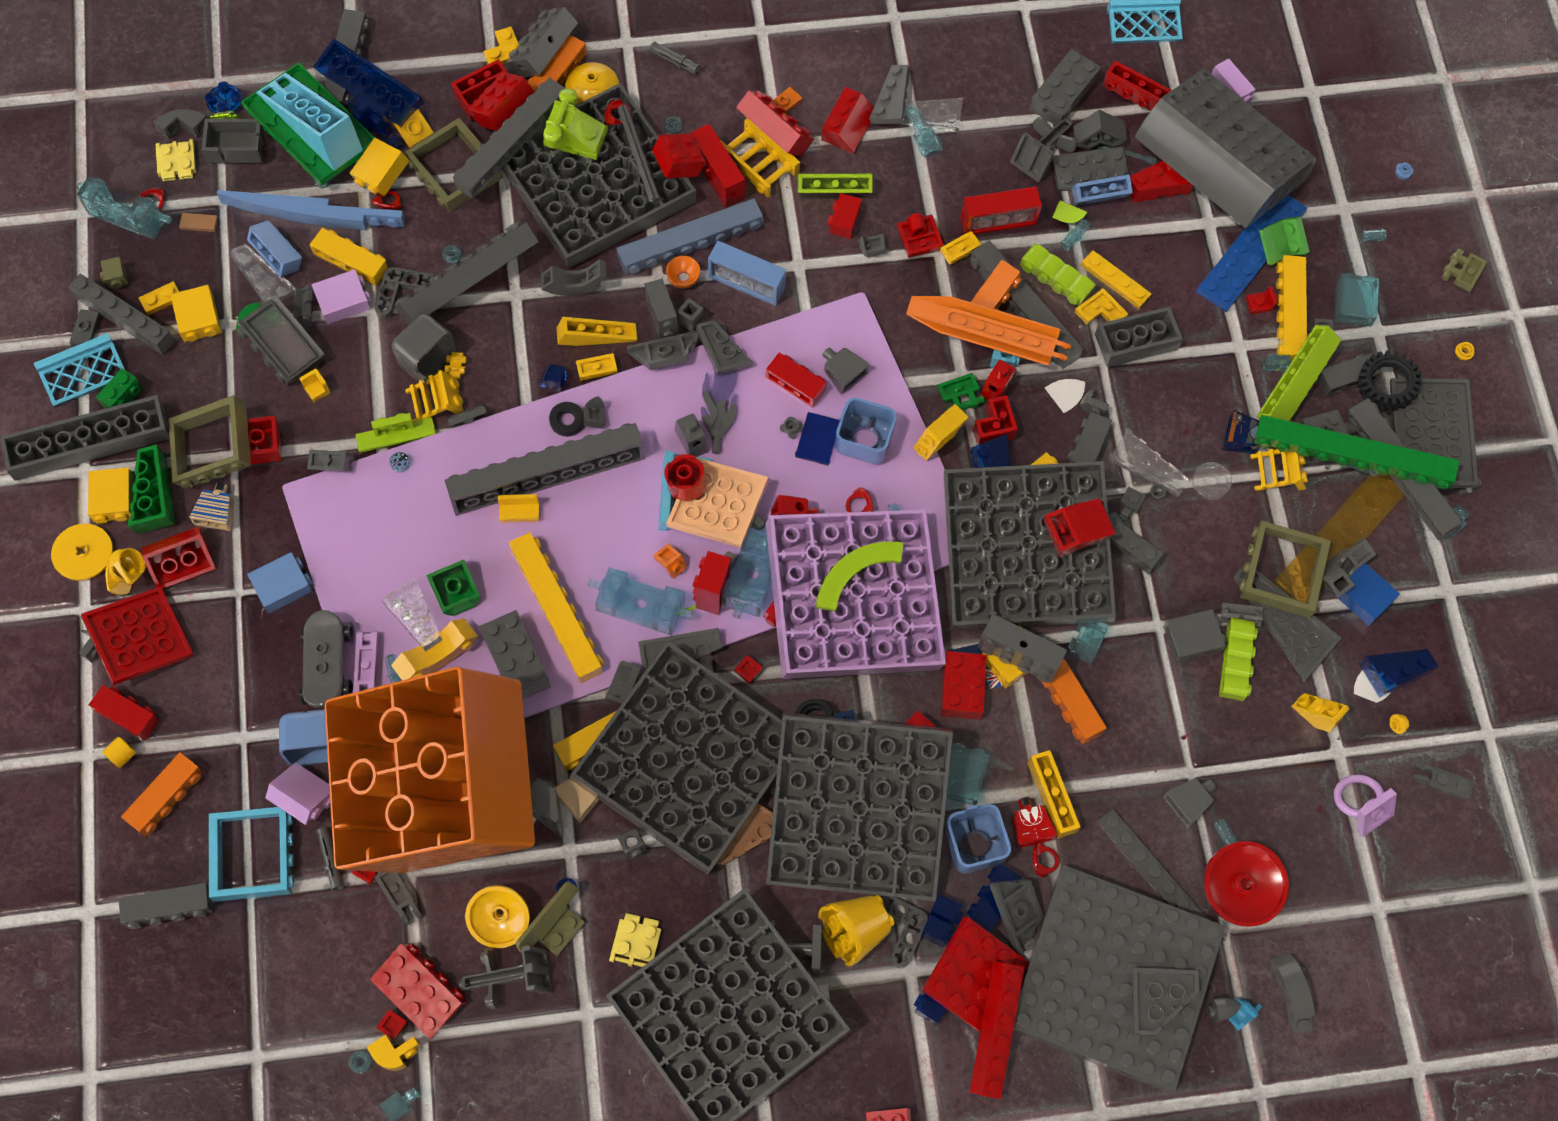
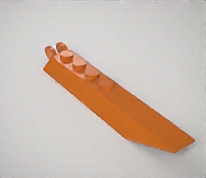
M912 296L906 315L938 333L1048 366L1052 357L1063 361L1068 359V356L1065 354L1054 352L1055 346L1070 350L1072 346L1058 341L1061 330L1059 328L951 296Z

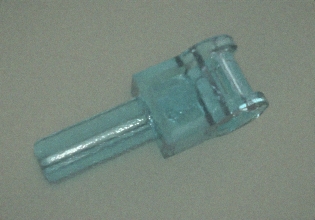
M915 106L907 108L906 113L916 130L913 138L918 145L921 155L925 158L932 152L941 151V142L932 126H925Z

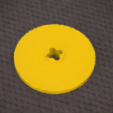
M77 524L67 528L56 538L51 550L52 563L56 570L68 579L76 581L88 580L98 576L106 569L109 555L113 552V544L109 535L102 528L93 524ZM79 550H83V551L85 550L86 553H85V554H82V553L79 554Z

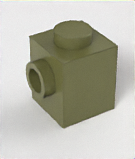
M120 257L100 261L102 267L100 277L102 283H106L109 289H120L123 286L129 285L125 266Z

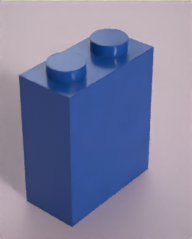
M1364 563L1350 577L1355 586L1338 599L1364 623L1370 626L1400 593Z

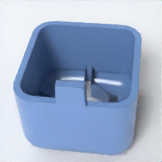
M850 398L843 408L836 431L835 448L837 452L871 464L882 463L886 457L897 419L895 410L864 399ZM872 420L870 431L876 435L877 443L873 447L855 443L853 439L854 434L859 430H867L869 422Z
M325 709L287 713L280 718L279 754L288 765L292 766L295 762L301 766L328 763Z
M977 804L969 806L965 810L955 812L948 817L944 826V833L954 866L959 873L969 874L999 866L1006 861L1011 852V845L1001 813L995 805L986 804L978 806ZM968 821L972 833L981 834L985 837L986 841L997 838L988 843L987 852L980 857L981 861H979L978 857L968 855L964 849L958 850V848L962 847L963 838L970 832Z

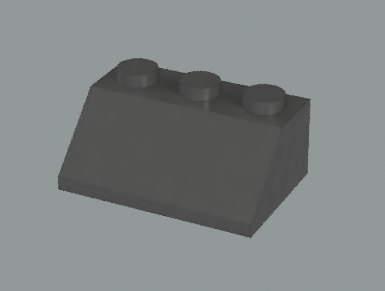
M537 778L530 787L533 817L561 837L563 835L558 796L554 789L555 786L547 779L542 781L540 778Z

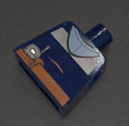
M1233 410L1229 417L1222 450L1254 453L1258 446L1257 443H1254L1259 420Z

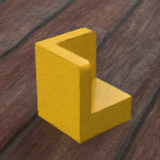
M317 369L300 377L303 388L313 403L330 393L325 380Z

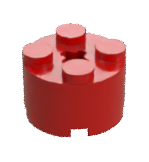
M689 454L678 455L674 457L673 461L668 462L665 467L664 475L667 487L673 498L688 501L699 499L703 495L707 479L703 464L695 456Z

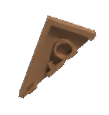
M757 803L716 864L722 867L771 839L773 813Z

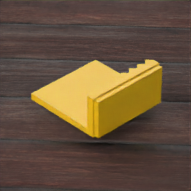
M417 107L391 122V126L398 130L409 148L434 133Z

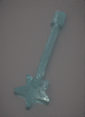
M1103 143L1097 145V150L1112 148ZM1124 149L1126 155L1143 160L1148 164L1154 165L1157 161L1156 158L1151 156L1146 157Z

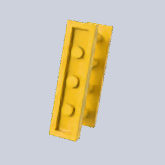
M748 118L744 120V132L728 145L722 142L742 175L756 187L759 193L764 194L767 198L771 196V184L786 172H790L795 176L800 171V162L792 154L786 153ZM747 138H752L757 142L740 157L732 151ZM760 149L766 150L769 155L753 168L745 163ZM772 161H778L782 166L764 180L758 174Z

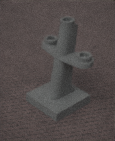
M1037 117L1033 121V127L1043 138L1038 141L1025 132L1020 138L1010 163L1037 182H1040L1055 154L1051 150L1053 145L1069 153L1076 149V139L1064 135L1073 126V121L1070 118H1063L1052 128L1046 118Z
M813 925L812 943H787L797 958L812 960V976H820L822 925Z
M530 945L522 947V965L497 970L494 952L491 948H486L480 953V959L482 964L486 966L487 972L460 978L459 987L461 991L488 987V995H485V1004L487 1008L491 1009L499 1008L500 984L525 980L526 991L543 995L551 994L552 986L548 951Z

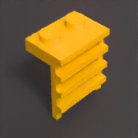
M442 370L438 371V374L434 376H428L429 378L426 379V383L419 380L418 384H411L409 388L405 389L407 394L411 393L416 418L412 421L429 418L446 409L455 414L463 411V399L459 393L458 380ZM428 384H430L436 408L434 410L431 405ZM420 388L426 411L425 414H423L421 402L418 393V389Z
M1269 449L1266 452L1258 451L1256 454L1250 455L1251 459L1258 458L1261 485L1254 486L1255 491L1292 484L1296 485L1298 491L1306 489L1305 482H1308V474L1303 469V465L1306 464L1305 457L1299 456L1295 452H1282L1278 449ZM1277 454L1282 455L1285 481L1278 482L1275 455ZM1270 456L1273 483L1270 484L1266 483L1263 457Z

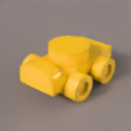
M452 352L451 355H447L446 362L450 363V365H445V372L456 379H460L461 374H465V366H462V364H466L467 356L458 352Z

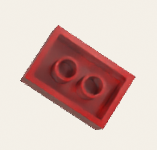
M502 72L484 90L480 98L473 102L468 111L480 127L498 131L504 121L510 119L515 110L521 107L527 98L535 92L524 77Z
M707 551L706 557L702 556L699 575H695L693 581V601L696 602L697 609L719 615L731 580V557Z
M946 651V665L943 666L940 716L981 720L984 713L987 655Z

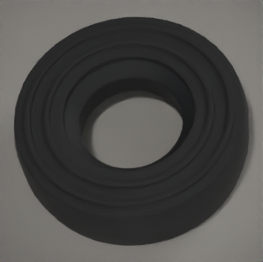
M561 402L555 405L550 412V426L558 435L573 436L584 425L583 411L573 402ZM564 413H570L574 416V421L570 425H563L559 421L560 416Z

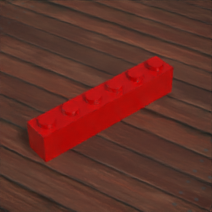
M993 961L970 1093L1001 1099L1024 967Z

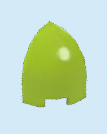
M1059 200L1052 218L1065 223H1074L1081 220L1087 212Z

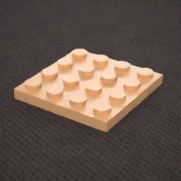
M697 458L704 466L707 479L703 495L699 499L688 501L676 499L666 523L667 527L742 548L768 484V477Z

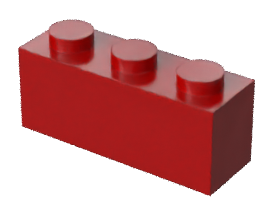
M779 352L766 368L765 377L812 408L826 391V382L821 376L812 374L807 367L795 363L788 355H783Z
M102 685L88 706L96 713L145 741L159 721L154 715L156 712L148 706L140 707L138 705L139 702L131 696L123 697L121 695L122 692L114 686L108 688Z

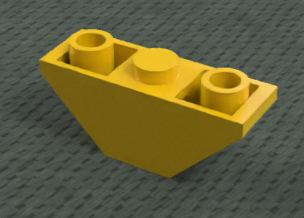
M1303 693L1291 706L1315 728L1331 732L1349 710L1347 705Z

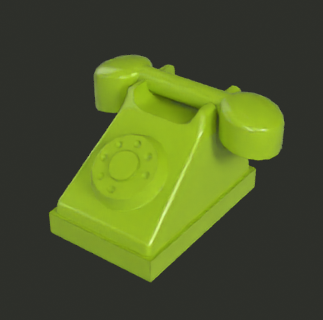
M570 88L563 89L559 93V101H554L552 112L546 121V128L543 133L544 146L576 155L579 153V156L597 160L608 132V126L574 106L578 103V95L575 90Z

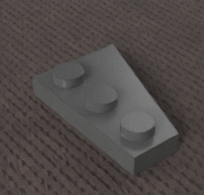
M715 320L697 324L696 330L716 375L744 369L753 365V361L747 358L742 353V349L729 339V335Z

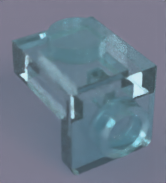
M1278 354L1267 356L1262 364L1263 372L1282 371L1284 374L1291 364L1290 355L1279 356Z

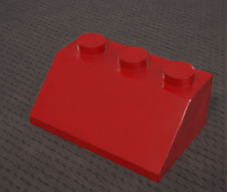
M845 87L822 127L821 140L854 154L871 124L869 118L874 107L862 93Z
M200 526L141 547L142 558L156 588L161 586L163 589L216 569Z

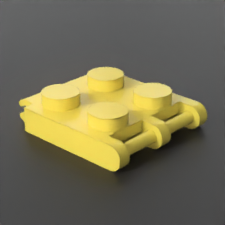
M194 139L178 143L173 141L170 144L156 143L157 173L163 181L176 180V175H178L179 179L193 178V173H197Z
M626 913L624 920L620 919L609 962H614L615 960L627 963L630 967L633 965L643 967L646 963L634 961V959L647 962L654 959L661 934V929L658 928L659 921L644 918L643 924H639L640 916ZM616 954L622 955V956H626V957H630V958H629V959H625V958L617 957Z

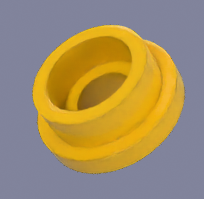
M1469 342L1460 343L1455 348V354L1461 360H1470L1474 356V346Z
M1394 714L1390 717V727L1397 734H1402L1409 728V721L1403 714Z

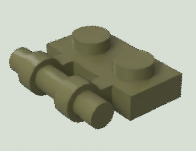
M1457 249L1451 255L1450 263L1443 269L1441 278L1448 281L1453 276L1456 278L1453 282L1454 285L1470 292L1487 261L1472 253L1465 257L1463 256L1464 251ZM1457 264L1462 265L1461 270L1455 268Z

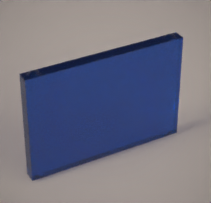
M808 412L795 457L828 466L840 420Z

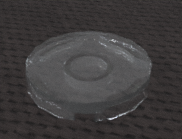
M1207 462L1201 464L1195 470L1192 477V485L1199 495L1201 494L1209 500H1217L1224 497L1230 490L1232 477L1223 465L1216 462Z

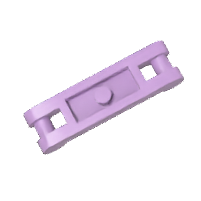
M372 631L371 634L357 632L353 693L361 691V687H368L370 689L376 686L378 631ZM364 642H370V645H364Z

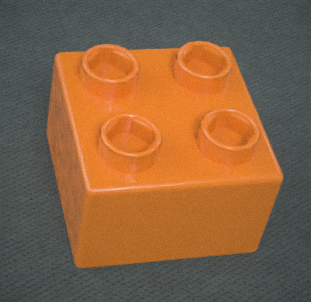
M453 667L331 698L325 702L333 853L336 869L407 873L534 846L535 833L522 685L518 679L462 667Z

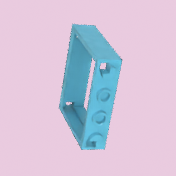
M279 807L209 814L210 899L216 902L291 894V887H294L293 882H295L294 875H291V867L294 866V855L291 854L294 836L293 833H290V825H293L294 820L290 814ZM279 817L280 884L223 890L222 822Z

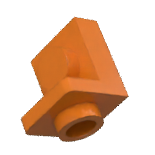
M670 544L665 545L653 555L654 559L667 570L672 579L687 568L683 556Z

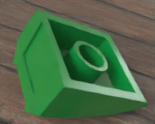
M464 559L426 575L439 606L445 615L455 616L474 608L481 599Z

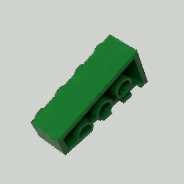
M158 445L138 449L135 465L136 479L132 488L134 492L133 502L130 504L131 517L128 519V527L136 534L175 525L166 453Z

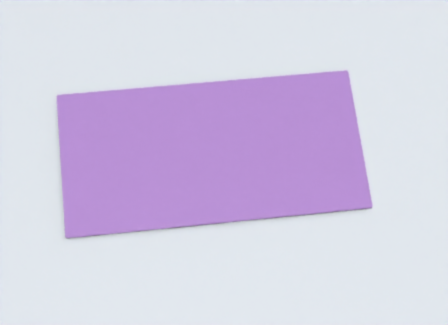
M860 292L729 336V339L742 349V353L753 361L751 367L716 375L704 346L701 345L694 348L687 362L652 370L641 365L350 462L351 472L323 471L284 484L282 489L322 610L334 612L340 617L342 623L352 622L354 626V641L347 643L344 641V679H351L354 683L357 632L371 634L372 631H378L379 633L375 686L378 687L402 681L391 666L402 652L420 645L427 646L435 641L434 636L441 632L451 621L464 618L478 635V638L473 642L474 646L470 650L462 652L437 671L462 667L500 675L482 637L479 626L517 610L551 685V688L523 700L524 718L608 689L622 660L640 666L641 671L638 677H641L644 673L638 641L719 628L721 645L725 647L777 628L776 626L769 625L763 617L774 600L766 532L761 536L757 531L753 532L749 529L742 548L676 529L658 530L663 457L666 450L674 451V454L677 455L687 454L675 431L676 420L692 413L695 414L705 433L708 453L698 457L711 458V462L768 477V484L756 511V514L765 522V525L771 515V507L778 495L807 498L808 507L818 508V514L848 513L845 507L847 499L853 494L854 490L862 487L871 495L874 512L926 510L933 569L936 571L949 566L944 492L945 468L937 452L926 461L913 449V446L924 433L926 427L865 293ZM829 347L836 353L842 348H847L869 364L868 373L842 395L824 371L827 360L822 354ZM779 352L790 356L795 363L804 365L808 368L809 372L819 375L825 380L826 391L813 408L765 377L766 368ZM704 391L709 392V396L715 405L716 402L727 399L726 412L729 410L730 404L736 405V418L730 429L723 436L722 441L720 440L719 454L712 453L713 440H711V435L702 421L703 415H710L703 400L702 392ZM596 396L602 399L605 419L603 428L583 425L582 429L573 436L558 435L551 428L549 415L555 405L561 402H573L583 411L585 404L590 399ZM850 398H860L890 407L897 414L894 433L882 463L871 464L838 453L835 448L836 431L846 402ZM564 413L560 416L559 421L563 425H570L574 421V416L570 413ZM788 417L797 419L803 425V429L797 432L795 438H789L788 434L780 431V425L784 424ZM870 420L867 430H859L854 434L853 439L855 443L868 447H873L877 443L876 435L870 431L872 420ZM626 423H636L643 442L644 460L531 493L538 495L540 522L500 523L499 503L458 516L455 515L444 481L455 474L462 475L472 469H482L492 463L499 464L512 457L519 458L529 452H539L549 446L556 447L569 440L576 441L586 435H596L606 429L620 428ZM400 454H406L408 460L402 459V461H399V458H401ZM855 498L850 502L849 507L852 512H861L867 503L863 498ZM531 532L533 538H538L542 547L539 550L542 554L546 553L550 561L548 567L551 571L555 570L559 578L557 584L559 587H564L568 595L565 598L568 604H573L577 612L574 615L577 621H582L586 629L583 632L586 638H591L595 646L592 649L595 655L599 654L604 663L601 666L602 674L580 684L510 550L508 542ZM667 544H670L683 556L687 568L674 579L669 576L667 570L653 557L655 553ZM707 551L725 555L727 551L737 556V563L731 570V580L719 615L697 608L690 611L687 615H683L681 613L682 608H689L696 604L693 601V581L695 575H699V564L702 556L706 557ZM464 559L481 599L474 608L455 616L445 615L439 606L426 575ZM364 642V645H370V642ZM361 687V691L368 689V687Z

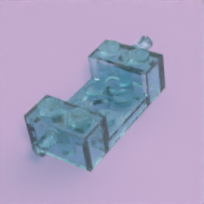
M87 177L84 183H78L77 189L79 191L77 196L86 212L91 216L151 239H155L164 223L170 224L172 220L171 216L160 212L156 202L149 197L143 198L138 196L130 207L126 203L120 204L115 202L106 183L99 178Z
M766 523L763 530L749 529L744 544L740 548L731 577L727 580L722 594L721 605L734 609L732 616L736 618L737 615L738 619L741 618L742 612L760 617L772 583ZM750 571H755L759 576L751 579L747 574Z
M611 567L608 568L606 576L601 582L591 578L588 581V587L598 589L599 591L595 601L596 611L671 636L679 616L689 620L693 616V611L683 609L686 600L685 591L666 586L665 590L631 580L628 577V573ZM638 600H644L647 604L644 608H637L635 603Z

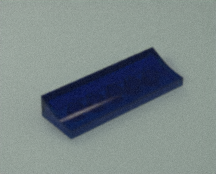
M335 38L313 66L314 70L400 128L425 103L420 95Z

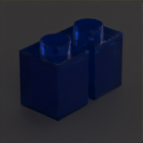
M939 894L921 933V938L943 948L946 942H950L955 931H952L954 923L959 924L963 915V912H960L962 904Z

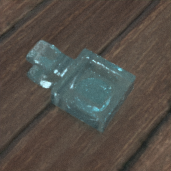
M413 1087L403 1096L400 1092H396L379 1104L389 1121H397L411 1111L408 1105L418 1099L420 1094Z

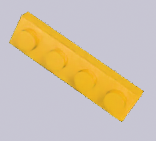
M1094 250L1081 262V267L1136 308L1140 309L1151 297L1152 293Z

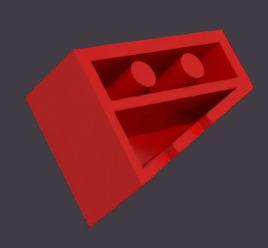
M499 59L451 83L454 97L471 122L474 118L468 110L473 102L480 98L484 90L496 80L499 74L502 72L508 73Z
M1162 160L1130 176L1133 193L1129 196L1134 202L1154 200L1162 196L1173 197L1176 194L1183 193L1188 195L1191 193L1193 185Z

